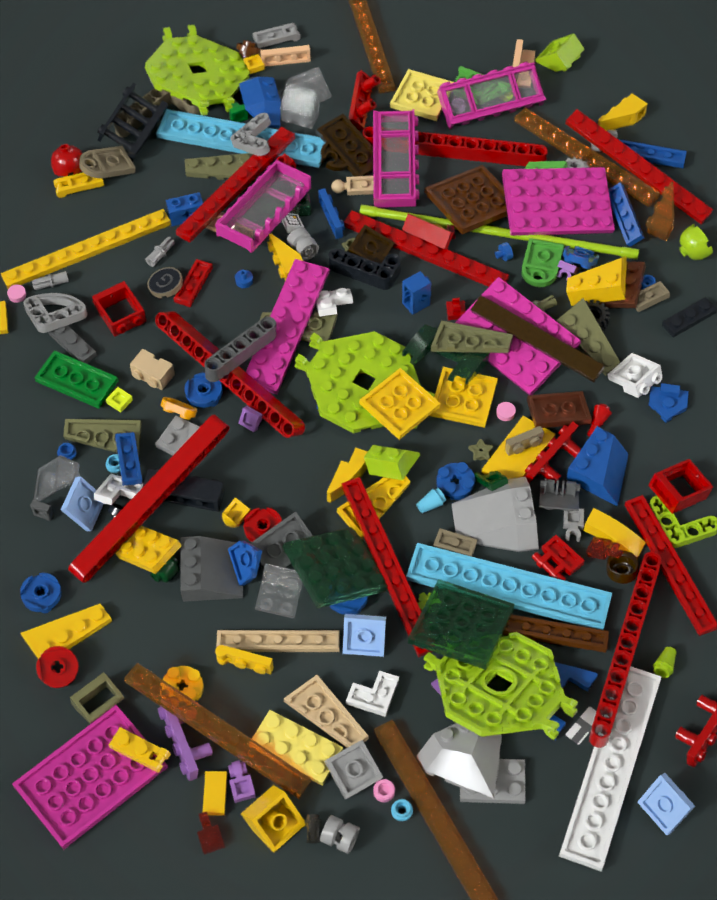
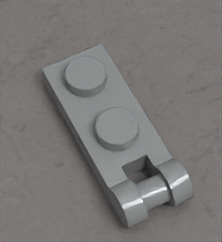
M295 23L253 33V39L258 48L289 40L298 41L301 38Z

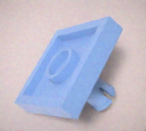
M75 477L61 511L85 531H92L104 503L94 500V493L97 490L82 477Z
M345 614L343 654L384 657L386 617Z
M666 773L661 774L638 801L639 805L666 835L671 834L695 807Z

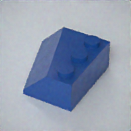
M597 426L569 466L566 480L575 481L576 484H580L581 488L618 507L629 454L613 434Z

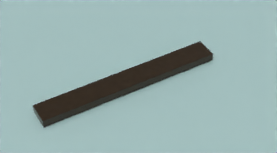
M480 295L470 309L477 316L512 334L517 339L594 383L605 368L598 361Z

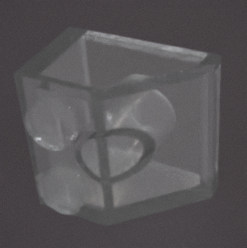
M286 83L280 107L281 120L312 129L319 117L318 91Z

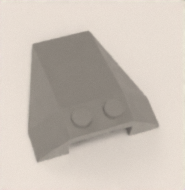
M526 477L508 479V484L494 491L486 488L451 504L455 532L477 539V545L515 552L539 549L537 522L531 489Z

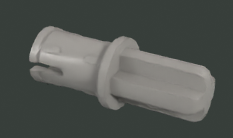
M167 237L159 246H155L153 252L145 258L147 264L154 267L162 257L166 256V252L175 244V241L171 237Z
M66 271L53 275L48 274L46 277L32 280L34 290L50 286L53 288L54 285L69 282Z

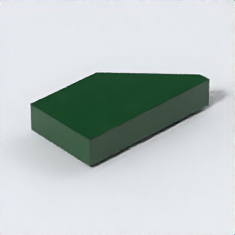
M490 471L488 475H480L479 472L474 473L475 480L490 491L508 484L507 477L498 471Z

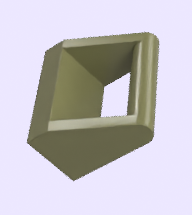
M104 672L70 697L73 707L90 724L124 699V696ZM107 687L115 696L88 714L82 705Z

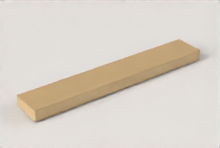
M217 630L216 648L219 645H225L247 652H340V630Z

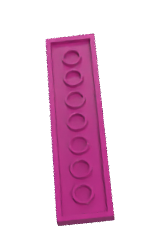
M295 259L270 315V317L276 320V338L252 356L246 370L247 374L270 393L278 394L327 279L329 268Z

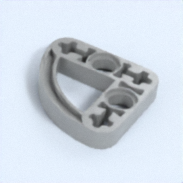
M38 294L26 298L23 302L26 313L36 329L41 333L50 332L81 321L88 315L85 304L67 294ZM43 305H63L67 307L48 313Z

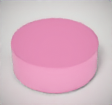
M13 285L7 291L9 300L14 303L21 302L26 298V291L22 285Z
M502 402L498 405L496 414L500 420L510 421L515 417L516 409L512 403Z
M387 779L377 781L373 788L375 798L380 802L391 801L395 795L394 784Z

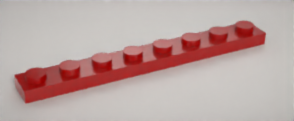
M641 495L625 501V507L650 551L656 552L661 556L660 568L698 635L701 636L717 630V622L645 497Z

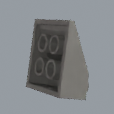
M202 536L181 537V594L183 602L243 598V585L239 586L228 552V548L237 542Z

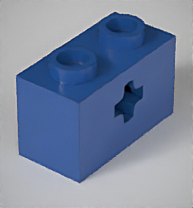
M200 192L166 200L172 226L183 224L203 204Z
M421 271L402 281V304L412 315L430 305L432 283L429 277L424 276Z

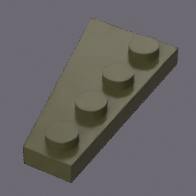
M65 419L63 437L69 441L117 453L115 434L134 432L139 457L142 423L141 420Z

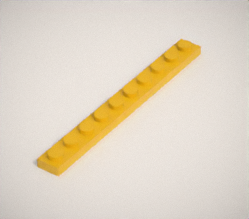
M161 209L1 273L7 289L13 285H23L170 226L171 221L165 210Z

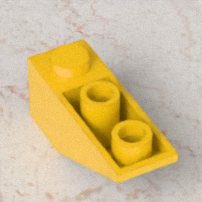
M630 94L627 98H623L616 107H612L606 115H602L598 120V125L606 131L634 125L646 115L647 103L634 94Z
M271 233L269 234L267 246L269 251L274 254L273 261L275 265L279 266L280 278H284L286 281L294 260H302V257L298 252Z

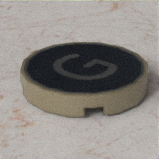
M173 267L159 269L149 278L148 289L157 298H162V296L171 297L182 288L183 277L179 270Z

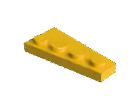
M407 476L403 480L383 477L365 489L379 519L409 487L411 481ZM347 501L337 508V513L361 540L364 536Z
M98 604L21 633V636L37 659H39L41 654L50 647L62 646L67 649L74 647L111 623L112 619L103 606Z

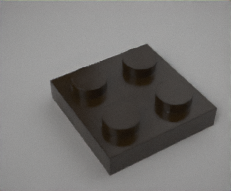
M364 225L347 252L382 264L395 242Z

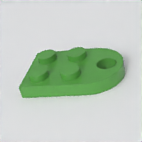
M529 238L522 265L523 279L535 287L551 285L558 275L559 267L557 266L562 258L564 244ZM534 276H541L542 279L537 280Z

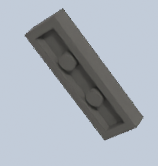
M68 325L48 332L76 360L87 364L97 356L96 351Z

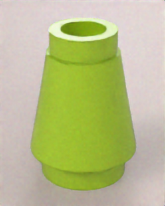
M665 647L653 664L654 673L661 676V678H668L673 674L677 653L674 648Z

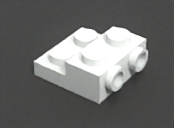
M631 353L607 374L610 381L623 386L624 392L637 398L642 394L646 395L654 383L658 384L662 380V371L659 364L634 353Z

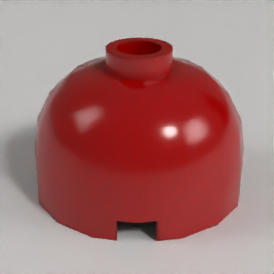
M63 144L57 148L51 157V166L54 174L65 177L68 176V173L73 172L75 175L82 172L79 167L80 157L83 154L82 151L68 144Z

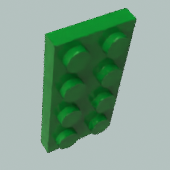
M55 350L34 377L37 383L98 409L118 382L117 376Z

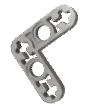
M258 114L235 132L230 138L233 147L257 156L266 155L270 151L268 142L256 136L271 124L268 114Z

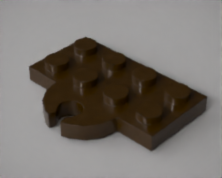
M344 114L339 115L316 130V134L325 143L320 152L321 162H325L327 157L335 159L334 161H329L326 164V168L333 171L348 169L354 177L367 176L373 172V146ZM381 156V166L385 165V160Z

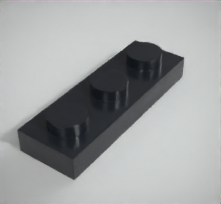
M704 297L664 320L662 326L674 338L716 314L717 308Z

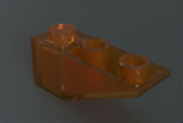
M670 182L669 186H665L663 189V197L660 202L657 201L653 210L655 212L652 217L649 216L645 225L647 226L648 234L667 241L674 228L673 182Z

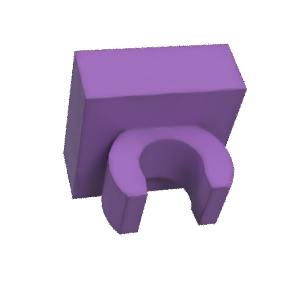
M562 260L559 261L557 266L561 268L557 275L559 278L562 277L563 273H567V278L572 276V273L577 275L579 271L578 267Z
M245 406L242 409L238 424L255 432L262 421V414L249 406Z

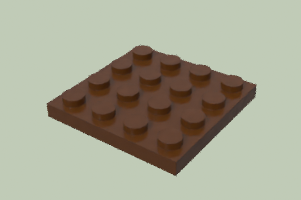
M483 165L425 187L424 190L427 197L461 234L508 216L504 186Z

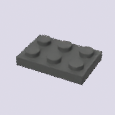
M295 511L250 544L262 550L259 564L268 577L272 578L317 544V541Z

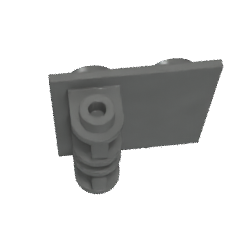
M545 479V481H541L539 508L547 510L561 509L568 512L579 511L580 484H576L575 481H567L565 489V481H562V488H558L559 480L556 481V488H554L555 480Z

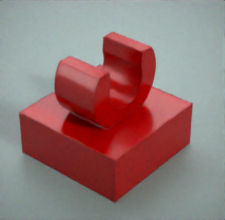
M452 298V301H446L448 320H458L466 312L464 300L460 301V298Z

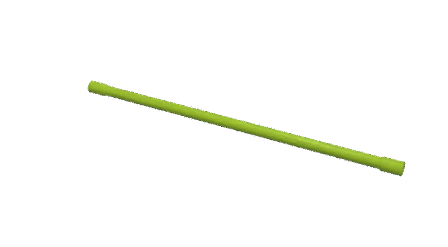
M363 204L360 207V214L365 216L405 221L407 215L412 214L432 224L441 225L444 228H447V224L449 226L453 225L448 219L382 209ZM487 225L469 231L529 241V238L564 244V247L570 246L573 249L575 246L593 252L621 257L626 256L629 259L636 260L639 254V249L617 247L549 235L510 236V229Z

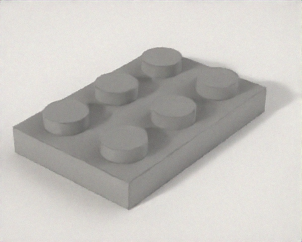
M499 759L495 801L488 799L484 794L479 792L475 794L460 787V802L525 804V760Z

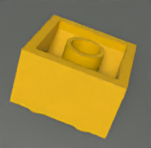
M274 785L241 813L253 832L272 852H276L307 824L285 791Z

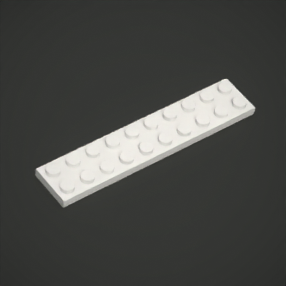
M630 667L609 741L602 748L594 746L559 857L602 871L661 676Z

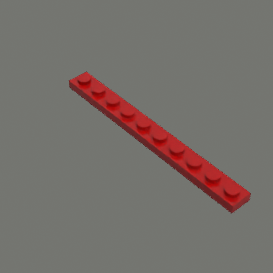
M578 109L566 120V125L698 223L702 224L712 213V208Z
M281 127L267 140L270 151L263 156L253 154L176 229V235L188 242L194 240L295 140V133Z
M353 210L343 222L346 228L358 233L364 225H367L395 242L394 248L488 287L498 277L505 282L509 279V275L450 250L443 249Z
M360 477L341 483L343 492L417 656L421 657L428 652L437 651L436 642Z

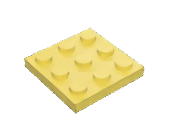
M408 69L390 102V108L400 111H413L414 109V115L437 121L442 112L437 91L441 84L454 82ZM452 91L446 92L448 98Z

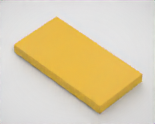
M522 416L484 465L482 473L488 475L490 471H498L506 476L507 479L525 477L527 474L525 469L531 462L533 464L537 462L536 457L542 450H546L548 443L555 437V433L542 428L544 431L543 442L536 447L524 449L519 454L508 456L505 451L506 440L535 428L532 420Z

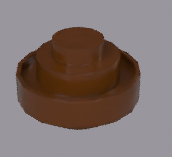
M243 40V43H237L236 49L239 50L243 58L260 53V48L256 47L255 42Z

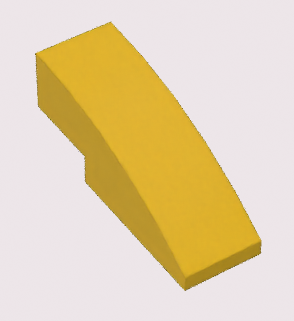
M355 448L349 463L340 462L327 490V502L331 503L344 495L341 483L362 477L367 469L364 456L368 451Z
M593 508L585 523V532L602 539V544L617 551L631 552L636 559H638L646 542L632 530Z

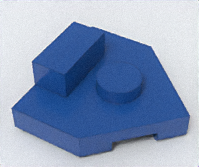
M661 383L660 387L651 386L648 405L667 423L676 415L686 411L689 391L680 390L678 385Z
M238 541L228 548L239 586L246 585L257 577L262 550L246 541Z

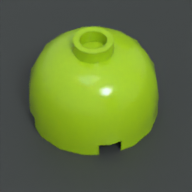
M692 224L683 231L680 236L681 247L679 250L684 257L688 256L690 259L697 261L713 254L712 246L708 248V239L698 226L695 227V224Z

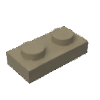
M661 281L640 290L635 309L637 312L651 307L669 298L670 292Z
M538 426L507 439L505 451L508 456L519 454L529 447L538 446L543 442V429L541 426Z
M439 529L433 547L472 557L477 545V539Z

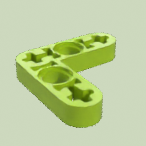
M657 496L652 497L649 506L674 548L717 534V517L707 516L680 525L675 515L667 509ZM655 503L662 505L661 510L658 506H655ZM668 518L672 521V524L664 525L661 520ZM708 523H710V525H715V527H714V528H712L711 526H708V527H707V525H708ZM695 528L699 534L691 535L688 529ZM672 534H674L675 537H679V539L676 540L675 538H672Z

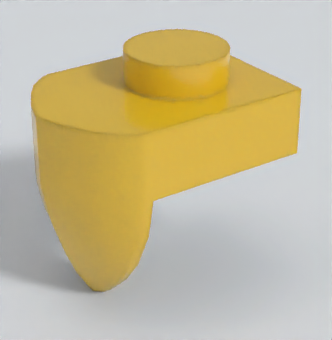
M234 498L222 513L223 522L228 527H239L251 510L237 498Z

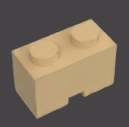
M144 349L130 363L134 378L143 380L151 387L163 390L175 375L172 363L162 358L157 360L154 354Z

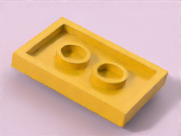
M141 526L121 546L116 555L121 560L156 574L182 545L174 538Z

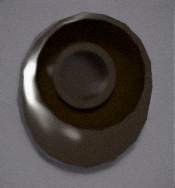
M618 551L610 555L607 560V575L616 583L627 584L632 582L638 574V561L634 554L628 551Z

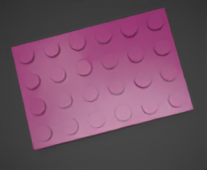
M605 167L503 169L502 178L510 236L614 232L615 228Z
M500 277L482 294L483 297L575 349L581 343L580 339ZM475 302L455 322L457 324L507 333L472 313L470 309ZM514 336L508 353L476 352L528 395H533L561 365V363Z
M117 705L12 783L63 850L168 768L167 764L163 762V768L160 773L155 772L109 747V743L120 727L146 740ZM154 754L151 760H155L157 756Z

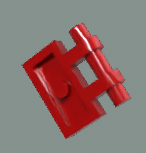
M557 535L542 546V551L545 553L543 556L538 552L532 556V559L536 561V565L540 569L543 568L547 571L549 577L564 581L566 578L561 574L565 571L571 576L585 562ZM551 559L558 565L556 568L549 563Z

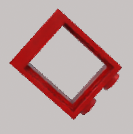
M125 281L92 296L96 310L114 337L146 322L144 309ZM127 299L135 313L113 323L104 309Z
M690 459L655 473L648 485L672 514L707 499L713 489L709 480L706 479ZM683 476L696 492L682 497L669 481Z

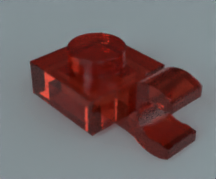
M593 537L586 550V554L588 557L606 560L607 556L620 558L623 550H619V543L612 542L610 539Z
M207 811L198 814L203 830L198 831L197 834L204 855L225 848L218 825L211 827Z

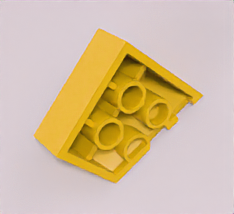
M627 257L619 258L567 278L566 292L571 306L576 305L583 298L588 303H590V300H593V303H596V301L625 300Z

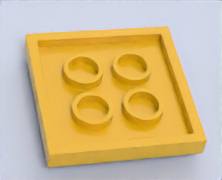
M443 367L434 396L440 402V407L430 416L485 428L498 378Z
M401 368L359 401L363 408L399 440L440 407V402Z

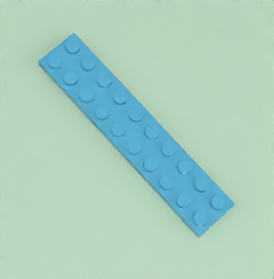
M166 109L156 133L157 138L240 154L248 153L233 147L230 139L245 123ZM266 128L256 137L267 141L278 129ZM295 133V140L274 160H277L279 156L285 153L295 161V164L319 168L321 164L320 152L325 143L320 137Z
M420 543L416 545L406 576L407 581L599 630L604 629L612 596L611 592Z

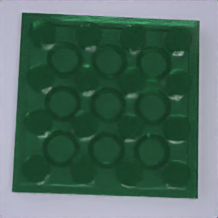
M352 527L285 542L283 545L285 553L317 609L388 591V586L375 560L361 537Z
M438 579L408 637V643L486 670L514 611L515 604Z

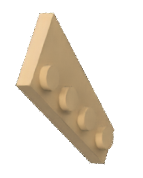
M318 675L284 698L285 703L346 748L361 740L365 742L369 739L367 733Z

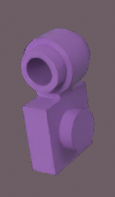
M238 760L232 762L231 765H228L231 778L235 777V779L229 780L235 803L255 798L256 795L251 776H244V774H248L245 761L240 762Z

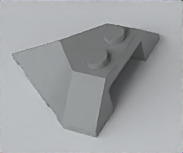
M458 723L432 734L417 755V759L426 774L445 778V781L475 794L479 792L486 795L488 799L495 801L502 735L481 737Z

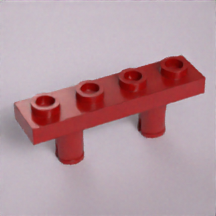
M362 70L357 72L348 118L359 131L365 128L367 113L376 108L375 101L370 99L371 89L381 83L380 78L376 74L370 77Z
M572 421L569 426L564 425L558 432L560 436L557 439L553 437L548 443L549 449L546 452L542 450L536 457L538 461L535 464L531 462L525 469L527 473L525 477L528 483L537 474H541L549 480H555L556 483L561 475L550 467L548 462L559 449L566 450L576 458L581 448L571 440V436L578 428L575 422Z
M703 694L697 701V707L712 714L709 721L698 735L680 727L675 736L676 739L691 746L687 753V764L694 768L698 762L704 760L707 753L706 749L709 745L712 746L717 739V702Z

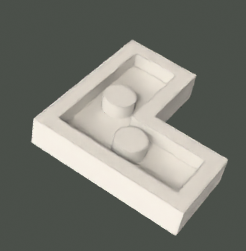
M340 288L335 291H321L316 302L319 317L337 314L336 305L353 303L351 290Z
M110 474L94 493V500L112 505L120 495L132 499L142 489L143 483L122 486L121 476Z
M379 671L373 689L353 683L346 699V704L386 717L399 682V677Z

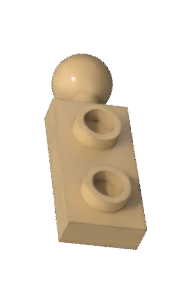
M373 176L346 177L347 183H344L342 180H335L331 185L332 191L337 194L342 193L344 190H347V195L374 194Z

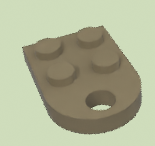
M123 146L89 150L80 157L79 167L81 171L93 178H106L135 173V166Z

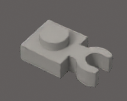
M584 509L571 512L564 510L563 529H568L565 539L569 541L570 535L574 534L577 537V542H579L581 538L580 530H583Z

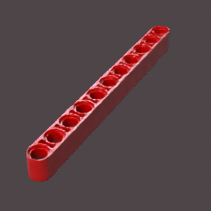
M366 127L363 130V136L373 146V127ZM381 128V131H396V130H399V129ZM418 132V141H415V145H418L419 155L525 167L529 162L546 161L548 152L544 145L427 132ZM409 137L381 138V151L409 154Z
M175 311L160 312L156 315V325L204 368L205 361L220 350ZM239 366L219 380L249 407L261 413L262 418L284 437L289 438L304 433V422Z
M215 414L210 416L72 561L68 570L82 583L89 581L225 437L230 427Z
M648 552L643 557L596 711L589 741L597 748L606 746L609 741L662 561L661 556L656 552ZM596 733H602L604 736H599Z

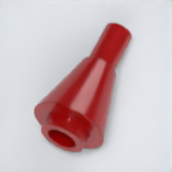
M599 404L594 406L591 427L587 433L589 437L597 426L601 427L611 416L612 412L607 405Z

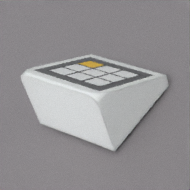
M288 213L282 220L287 233H291L296 228L304 227L298 214Z

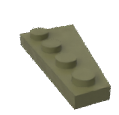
M243 153L185 159L186 177H216L219 180L230 178L253 154Z
M584 298L556 320V322L580 339L581 343L578 347L585 355L604 365L605 368L602 373L605 376L620 364L618 357Z
M262 312L260 320L264 317H270L272 312ZM314 312V315L310 316L301 340L311 342L310 337L313 333L319 335L323 341L330 340L338 314L319 317L318 312Z
M441 320L431 345V352L508 353L513 341V335Z

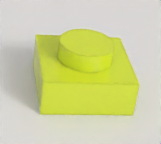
M119 387L106 399V403L120 413L133 401L132 396Z

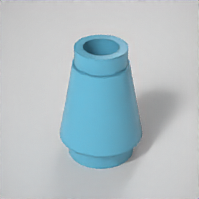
M439 488L432 489L416 506L423 514L442 506L446 498Z

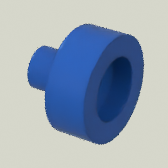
M505 242L498 246L499 251L495 252L497 259L502 257L504 261H508L513 258V251L509 243Z
M248 270L238 271L235 275L236 285L240 288L250 287L253 284L252 273Z

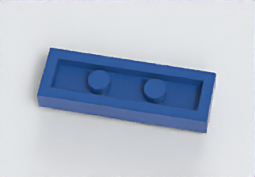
M325 188L318 190L319 203L335 238H342L343 230L345 229L343 220L338 218L339 213L337 208L332 205L331 195L327 194Z
M134 432L115 434L122 486L142 484Z

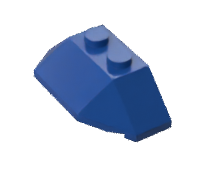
M250 77L241 82L239 88L246 111L253 117L261 113H267L271 121L268 127L279 128L281 100L274 78Z

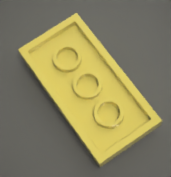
M269 710L248 744L250 749L322 786L330 774L324 761L343 751L342 746Z

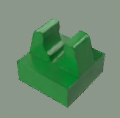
M232 103L233 108L229 109L230 121L243 122L248 120V112L244 104Z

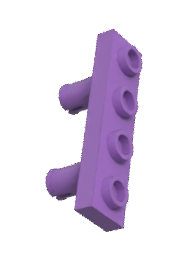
M169 696L162 698L158 713L160 719L165 720V731L168 738L173 740V752L181 760V772L183 775H187L189 781L197 779L198 768L195 761L211 756L212 748L209 743L194 748L189 747L180 725L196 720L198 717L196 709L193 706L176 712Z

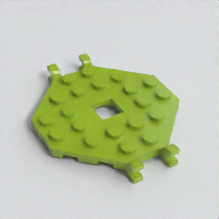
M188 25L189 33H187V37L172 38L170 27L163 28L165 36H162L164 42L145 63V69L154 88L159 91L166 90L171 92L170 95L183 100L185 98L192 101L193 105L198 106L201 115L208 114L206 107H209V105L221 103L224 104L226 111L229 112V109L233 108L231 104L235 101L233 95L237 94L240 90L239 84L247 80L250 75L239 52L197 36L195 25ZM200 66L205 68L206 72L193 74L190 67Z
M375 331L323 341L319 335L313 333L310 337L311 342L309 346L318 349V352L311 362H308L300 354L295 359L296 364L294 367L305 371L309 378L320 416L352 433L361 432L362 429L367 428L376 429L384 427L359 404V401L399 368L404 370L420 385L407 347ZM358 373H366L375 378L369 390L353 383ZM427 391V392L430 393L433 397L435 396L434 393Z
M447 632L443 636V640L446 641L443 644V648L449 650L441 660L430 652L424 656L426 661L424 668L429 671L436 670L446 717L481 737L543 729L548 737L555 740L559 735L557 729L560 724L550 720V718L560 707L572 718L577 713L575 707L578 705V701L565 696L564 690L561 687L557 666L554 663L552 650L518 632L509 633V636L497 637V635L482 636L480 640L468 641V638L458 639L453 634ZM496 675L512 682L510 687L503 692H497L487 685Z

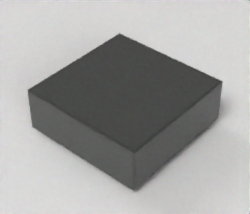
M36 500L32 501L30 506L34 516L51 521L54 517L51 505Z

